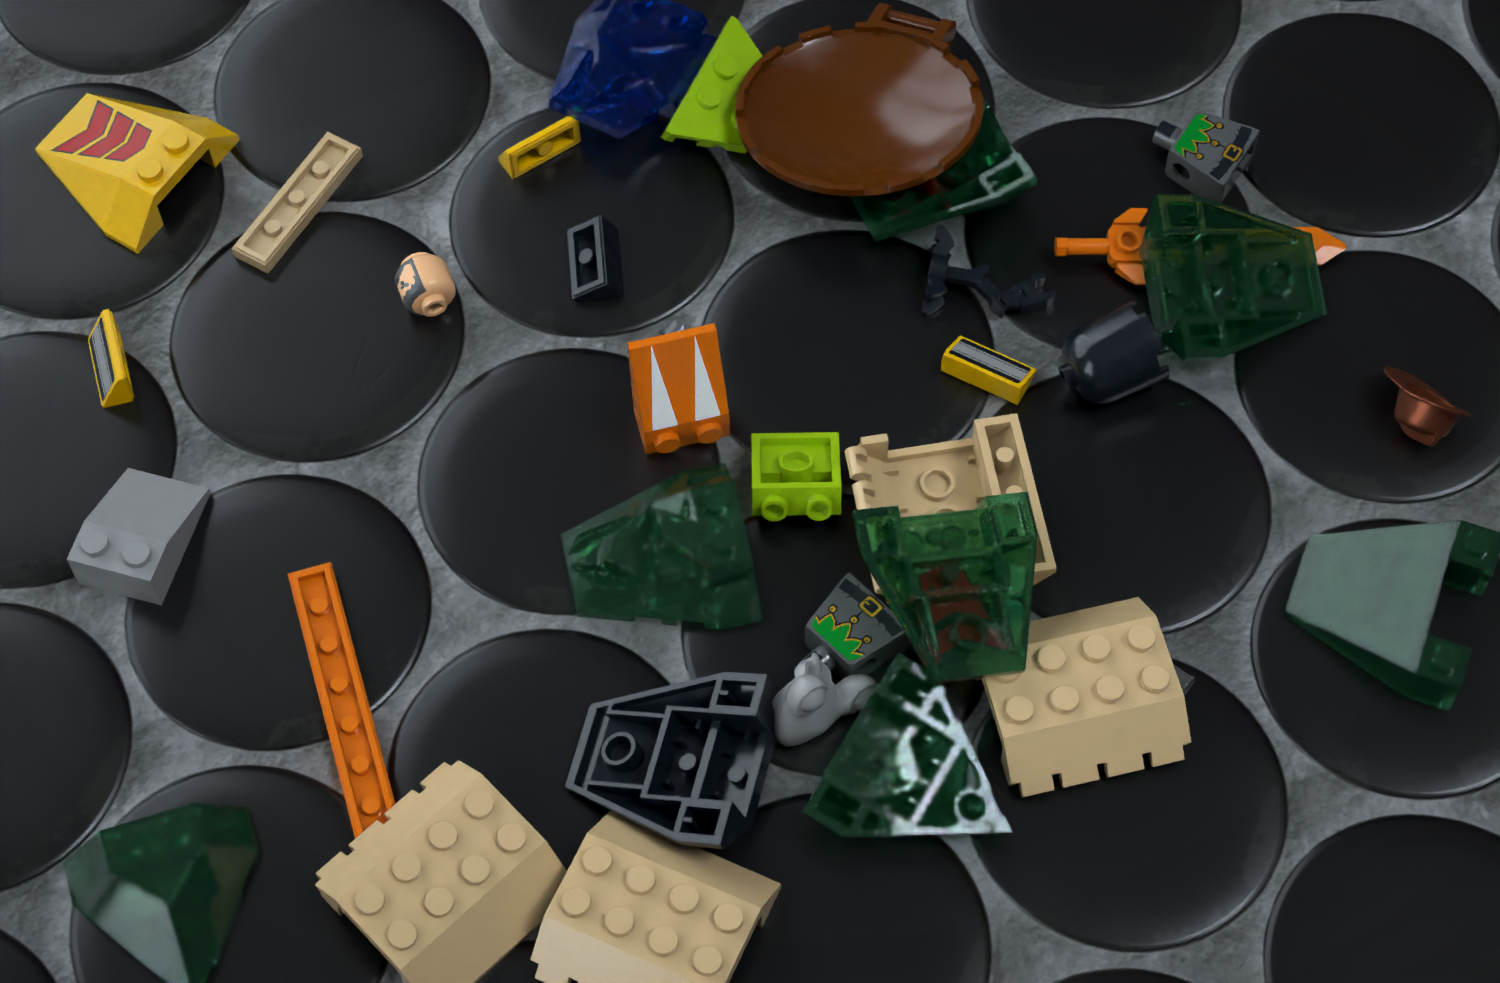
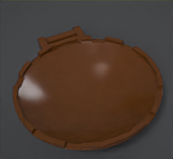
M879 3L868 21L855 22V28L832 31L831 26L828 25L799 34V41L785 48L779 45L775 46L752 66L743 79L737 93L735 104L736 125L744 147L759 165L779 179L809 191L829 195L872 196L892 193L919 185L938 176L960 160L969 150L980 131L984 114V97L979 87V78L966 59L961 61L950 52V45L956 32V21L942 18L941 21H936L895 11L892 5Z

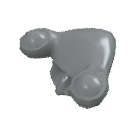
M813 652L811 657L801 661L795 667V678L782 688L772 701L775 738L784 747L800 745L824 733L839 717L868 708L873 704L876 697L877 684L875 680L865 674H852L835 685L832 682L831 671L819 659V656Z

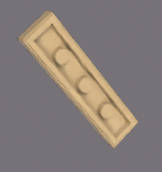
M327 131L232 247L234 257L268 274L363 157L361 148Z

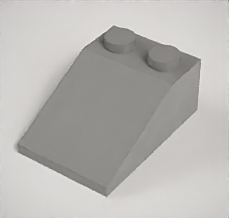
M127 468L84 520L66 559L78 583L162 606L211 494L210 489Z

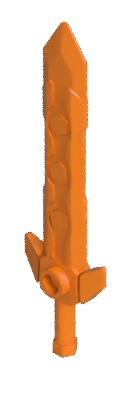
M1130 208L1113 221L1106 238L1055 237L1054 241L1055 256L1107 255V263L1112 268H1116L1115 273L1136 286H1152L1154 283L1145 267H1203L1204 265L1322 266L1346 249L1344 242L1318 227H1140L1139 225L1148 211L1147 208Z

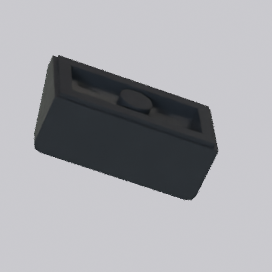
M599 215L568 229L567 238L572 299L575 302L622 297L624 289L617 227L605 217Z

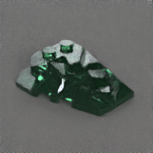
M725 463L681 471L561 534L577 617L634 622L637 616L661 619L662 625L676 626L677 620L702 622L705 629L716 630L762 621L752 554L734 481L730 477Z

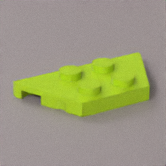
M731 16L726 22L661 135V138L665 141L673 142L676 138L696 141V146L707 148L722 147L727 151L744 154L747 152L738 134L735 104L743 79L763 55L734 16Z

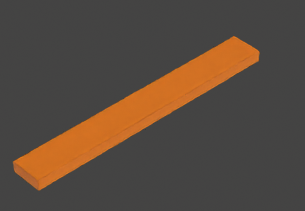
M328 562L288 573V578L354 836L357 838L376 820L385 824L388 819L384 813L396 803L332 563Z

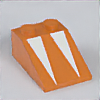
M714 323L627 343L634 413L646 455L655 452L670 453L679 447L699 442L709 444L730 435L729 408L717 330Z

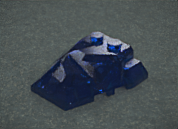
M595 0L575 22L549 98V108L620 139L658 119L659 109L672 102L676 108L679 106L717 37L707 34L708 20L704 14L672 0Z

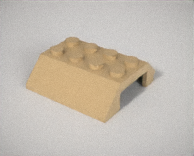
M1017 413L974 420L972 438L888 450L889 441L887 433L861 437L859 445L845 450L850 479L858 481L852 485L858 516L866 520L860 526L867 557L876 559L869 563L875 593L886 596L887 604L923 614V604L945 593L979 598L982 604L1005 601L1056 573L1057 568ZM936 567L961 571L967 576L976 594L945 589L921 601L917 577Z
M1139 597L997 629L1012 655L965 643L975 679H982L1001 739V763L1008 786L1018 783L1022 798L1054 791L1052 777L1054 774L1059 775L1062 788L1100 780L1097 764L1103 763L1106 776L1109 778L1144 770L1142 756L1144 753H1148L1152 767L1185 760L1183 745L1192 743L1185 697L1157 616Z
M458 760L452 766L443 762L420 782L421 787L424 789L420 794L412 789L384 813L388 819L385 824L376 820L348 845L352 850L348 856L340 851L315 873L319 878L315 886L320 891L321 896L339 916L344 913L401 974L403 983H476L542 923L544 914L567 872L547 841L480 772Z
M610 811L587 832L544 914L530 959L539 964L535 979L544 983H571L572 979L578 981L577 983H729L755 927L762 928L781 889V883L695 846L677 844Z

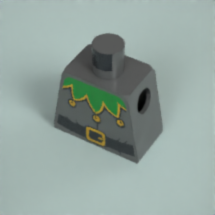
M1198 111L1193 113L1183 129L1167 121H1161L1154 133L1152 142L1169 150L1164 171L1166 175L1213 208L1218 209L1253 157L1260 130Z
M847 573L805 626V644L811 652L801 661L811 657V654L814 652L827 665L829 670H833L841 679L852 674L868 675L909 648L911 627L851 573Z

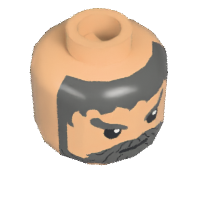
M426 252L411 254L402 261L395 274L396 287L404 307L413 314L428 317L437 316L446 310L456 294L455 283L446 262L436 255Z

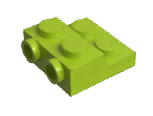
M839 432L751 433L752 516H763L769 521H780L786 516L807 515L812 520L823 521L831 515H841Z

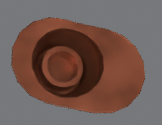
M1387 366L1384 368L1385 374L1399 386L1395 418L1399 422L1402 431L1408 437L1427 446H1434L1441 437L1449 434L1461 415L1471 417L1470 413L1454 406L1439 392L1417 377L1394 367Z

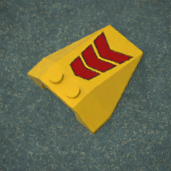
M86 93L41 141L35 150L107 237L138 254L164 225L157 207L158 204L199 159L215 168L239 142L240 138L238 134L207 117Z

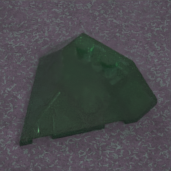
M898 653L865 702L819 778L801 813L841 838L1012 833L1005 815L1002 816L990 791L992 788L960 721L956 720L945 697L946 691L939 677Z
M191 803L98 831L64 861V867L74 908L87 919L92 920L110 938L163 982L206 983L212 965L215 966L242 899L241 891L250 868H254L260 851L248 807Z

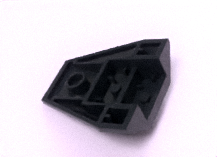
M722 672L590 704L565 788L677 844L717 849L726 848L753 825L775 745L770 677L768 674Z

